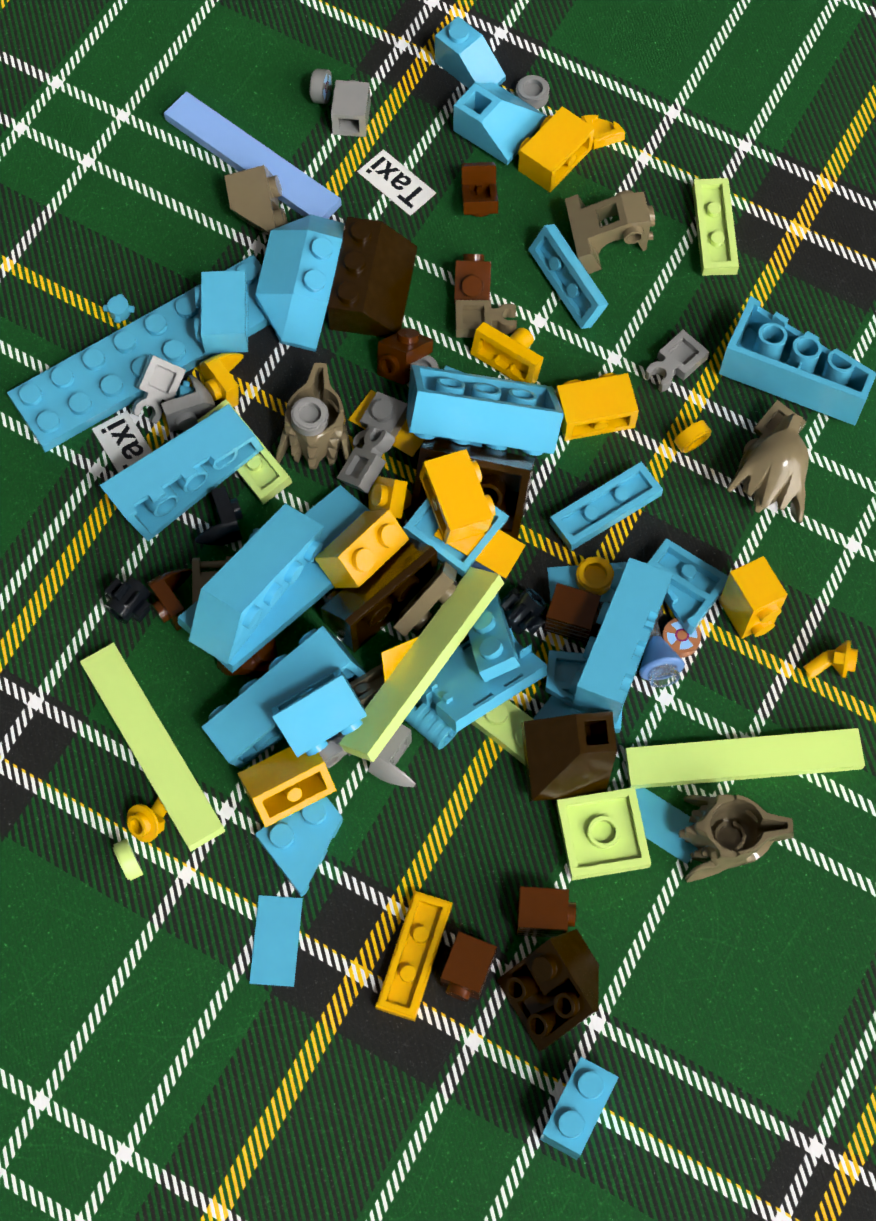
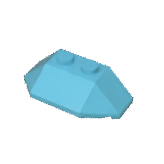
M310 214L270 230L255 298L275 330L281 344L316 352L329 302L345 223Z

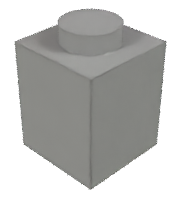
M356 80L335 81L331 109L333 135L367 136L371 106L369 82H359Z

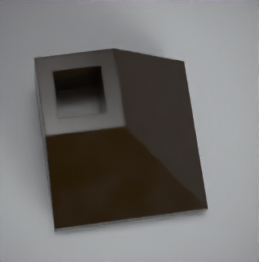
M613 712L572 714L521 722L529 802L565 799L606 792L617 753Z
M577 929L547 940L497 979L539 1052L545 1050L598 1011L599 964Z

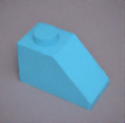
M459 16L435 35V63L468 89L474 83L494 82L500 86L506 81V75L483 35Z

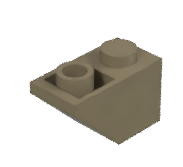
M264 165L224 175L230 209L242 221L268 237L270 230L288 223L284 209L279 207L278 197L282 196L280 181L277 175L273 176Z

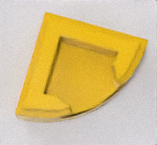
M599 115L581 116L582 120L595 128L593 150L625 140V131L617 122L613 121L612 123L598 118Z

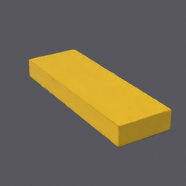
M414 890L375 1006L377 1010L415 1022L452 910V902Z

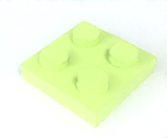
M635 787L558 799L556 801L571 881L650 868L651 859Z

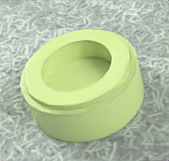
M127 838L113 844L114 853L126 878L132 881L144 875Z

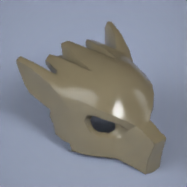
M314 363L307 383L298 389L287 403L285 426L275 457L278 463L281 462L290 445L294 461L299 463L303 455L307 460L309 469H317L320 461L325 456H327L329 466L333 465L340 449H342L345 462L352 453L343 404L339 395L330 385L328 368L325 363ZM301 398H318L328 408L327 427L316 436L301 435L295 431L291 424V409L295 402Z
M795 413L784 416L771 434L751 444L741 458L738 466L739 469L729 483L727 492L731 493L741 483L743 485L742 491L749 497L754 496L753 506H755L754 511L760 513L776 501L779 510H784L790 503L792 517L797 523H802L805 509V481L809 463L808 449L799 436L803 417Z
M729 794L717 795L716 797L689 795L683 798L685 802L700 807V809L692 811L689 822L694 824L679 830L678 835L680 838L685 839V842L691 843L698 848L690 853L691 859L705 862L694 867L686 875L687 883L718 874L729 868L755 862L769 850L774 841L794 838L792 818L767 813L754 801L744 796Z

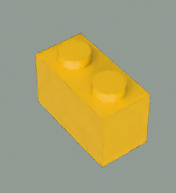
M562 106L553 116L549 115L544 119L539 131L532 138L527 137L521 143L518 149V171L548 192H551L592 150L595 128Z
M607 373L597 379L586 381L574 379L557 386L556 395L564 412L561 423L564 441L635 428L639 410L628 373L619 375Z
M467 449L424 461L419 477L445 544L487 532L495 516V506L489 494L484 495L480 484L482 482L480 467L476 460L471 461Z
M389 509L365 511L314 559L335 588H359L409 538Z
M762 556L729 573L719 603L741 639L751 634L759 637L774 628V623L777 616L782 612L781 608L788 594L765 557Z
M291 747L237 773L251 804L265 828L337 791L326 764L319 753L312 756H307L304 753L297 757Z

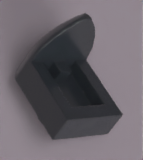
M226 486L211 490L220 524L212 526L195 538V542L204 545H227L242 540L237 520L243 519L237 497L230 499Z

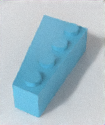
M750 296L726 348L719 374L855 426L875 380L876 372L837 348L832 351L819 342L818 336L809 331L805 334L787 324L788 318L777 311L774 315L760 307L761 302Z
M228 404L214 411L201 422L99 486L133 527L147 541H150L264 448L254 433Z
M285 503L201 588L188 641L228 665L287 588L298 579L305 565L308 562L313 563L315 561L314 558L321 552L323 547L320 537L324 526Z
M630 557L625 569L617 568L610 589L615 590V594L611 603L604 601L596 621V623L601 624V628L597 638L590 636L583 654V658L588 660L583 672L576 671L569 689V693L575 695L572 707L587 713L613 712V721L615 724L617 723L668 591L673 573Z
M324 626L318 630H310L299 640V646L291 653L277 657L269 665V671L261 678L247 682L239 690V696L231 703L217 707L209 715V721L202 726V729L227 762L241 769L282 739L283 734L272 717V708L339 668L348 682L364 675L366 671L345 645Z

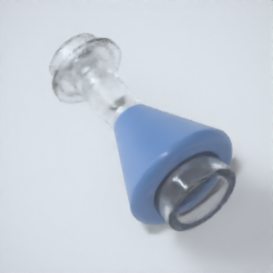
M662 608L659 611L657 619H659L663 615ZM656 619L644 650L639 675L644 680L649 681L651 686L659 688L676 683L680 679L679 673L684 669L685 662L662 638Z

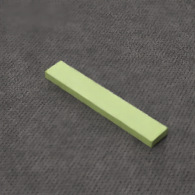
M474 567L469 568L457 584L453 594L443 603L395 670L365 708L367 716L361 719L363 724L355 731L345 735L339 744L345 752L370 762L375 761L504 585V581L499 574Z
M114 642L81 660L80 663L190 852L224 833L225 829Z
M858 728L625 748L624 752L629 788L635 787V789L861 770L865 766Z

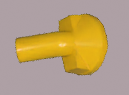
M847 640L834 650L822 652L804 665L803 668L813 679L832 665L841 678L846 679L847 671L855 672L858 649L851 648V640Z
M159 797L151 809L147 805L137 804L128 810V829L141 842H151L158 834L164 831L165 819L163 818L167 811Z

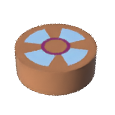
M674 618L664 627L662 638L681 658L691 656L698 649L701 641V631L697 627L692 635L684 630L678 619Z

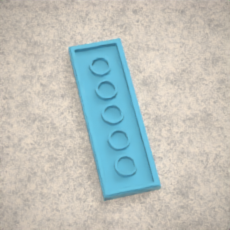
M341 485L305 513L306 516L324 526L320 537V542L323 543L321 552L362 513L370 511ZM316 560L305 565L298 579L292 585L290 584L227 665L220 661L232 673L334 588ZM198 601L178 616V624L189 634Z

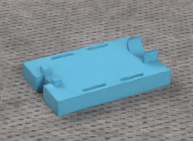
M512 627L509 629L521 665L520 667L485 682L479 674L470 640L457 647L421 696L420 700L425 705H429L432 702L436 704V714L455 732L463 729L547 676V664L532 652V644L524 648L518 643L513 635Z

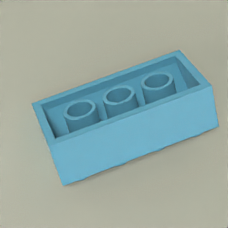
M419 365L411 366L406 416L409 433H414L415 436L428 440L434 439L435 436L449 438L452 442L460 445H469L471 442L486 444V446L495 450H506L507 447L521 449L524 453L533 456H540L543 453L554 454L564 412L552 386Z

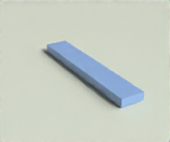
M187 91L164 112L167 122L237 171L264 165L273 176L277 175L280 181L282 196L278 197V199L301 216L305 217L311 214L329 219L341 207L340 197Z

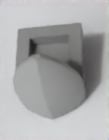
M189 375L192 387L194 388L193 393L161 403L170 433L177 430H188L198 423V419L216 407L208 389L193 375Z
M403 724L399 726L375 761L370 763L369 773L390 784L403 787H414L416 785L409 776L395 766L412 742L411 729Z

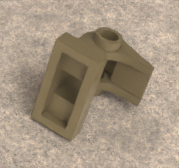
M625 190L619 192L614 197L587 207L578 194L565 199L577 257L588 274L602 269L599 253L606 244L624 239V242L627 244L638 243L641 249L645 251L648 240H653V232L650 231V227L655 226V213L652 205L647 206L644 192L634 193L633 191ZM619 215V221L601 227L600 221Z

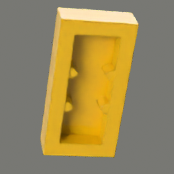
M483 322L475 331L470 354L514 381L535 384L544 357L529 349L534 342V338L525 328L516 329L509 337Z

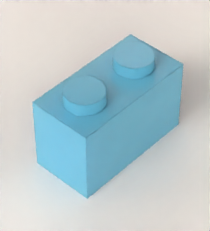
M245 270L201 272V286H195L196 308H201V317H196L194 320L196 340L202 339L205 353L248 352V285Z
M340 668L271 709L274 721L297 757L304 753L307 756H312L320 752L328 745L327 739L339 732L344 736L355 731L363 724L361 719L367 716L363 705Z
M580 1057L539 1140L577 1160L619 1077Z

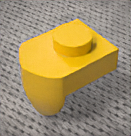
M236 352L221 353L199 364L205 381V387L212 395L214 401L218 400L221 403L226 399L232 407L239 405V385L229 372L244 358L243 354Z
M378 476L368 493L369 510L389 509L395 518L402 519L403 510L411 505L412 494L407 489L408 481Z

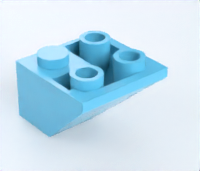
M494 82L474 83L453 105V131L508 165L518 154L521 143L527 137L532 138L539 131L547 115Z

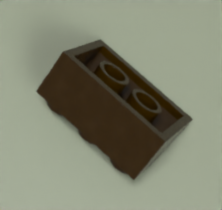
M347 217L327 307L330 330L387 338L402 329L417 255V246L382 221Z
M439 438L425 439L420 447L409 518L414 515L427 499L419 477L423 462L467 449L471 461L476 460L482 474V482L480 484L484 495L489 494L494 505L509 516L501 531L518 540L536 458L473 445H460Z
M408 537L409 540L359 588H344L342 591L335 590L324 600L323 607L321 608L323 623L355 653L390 623L437 571V551L432 546Z

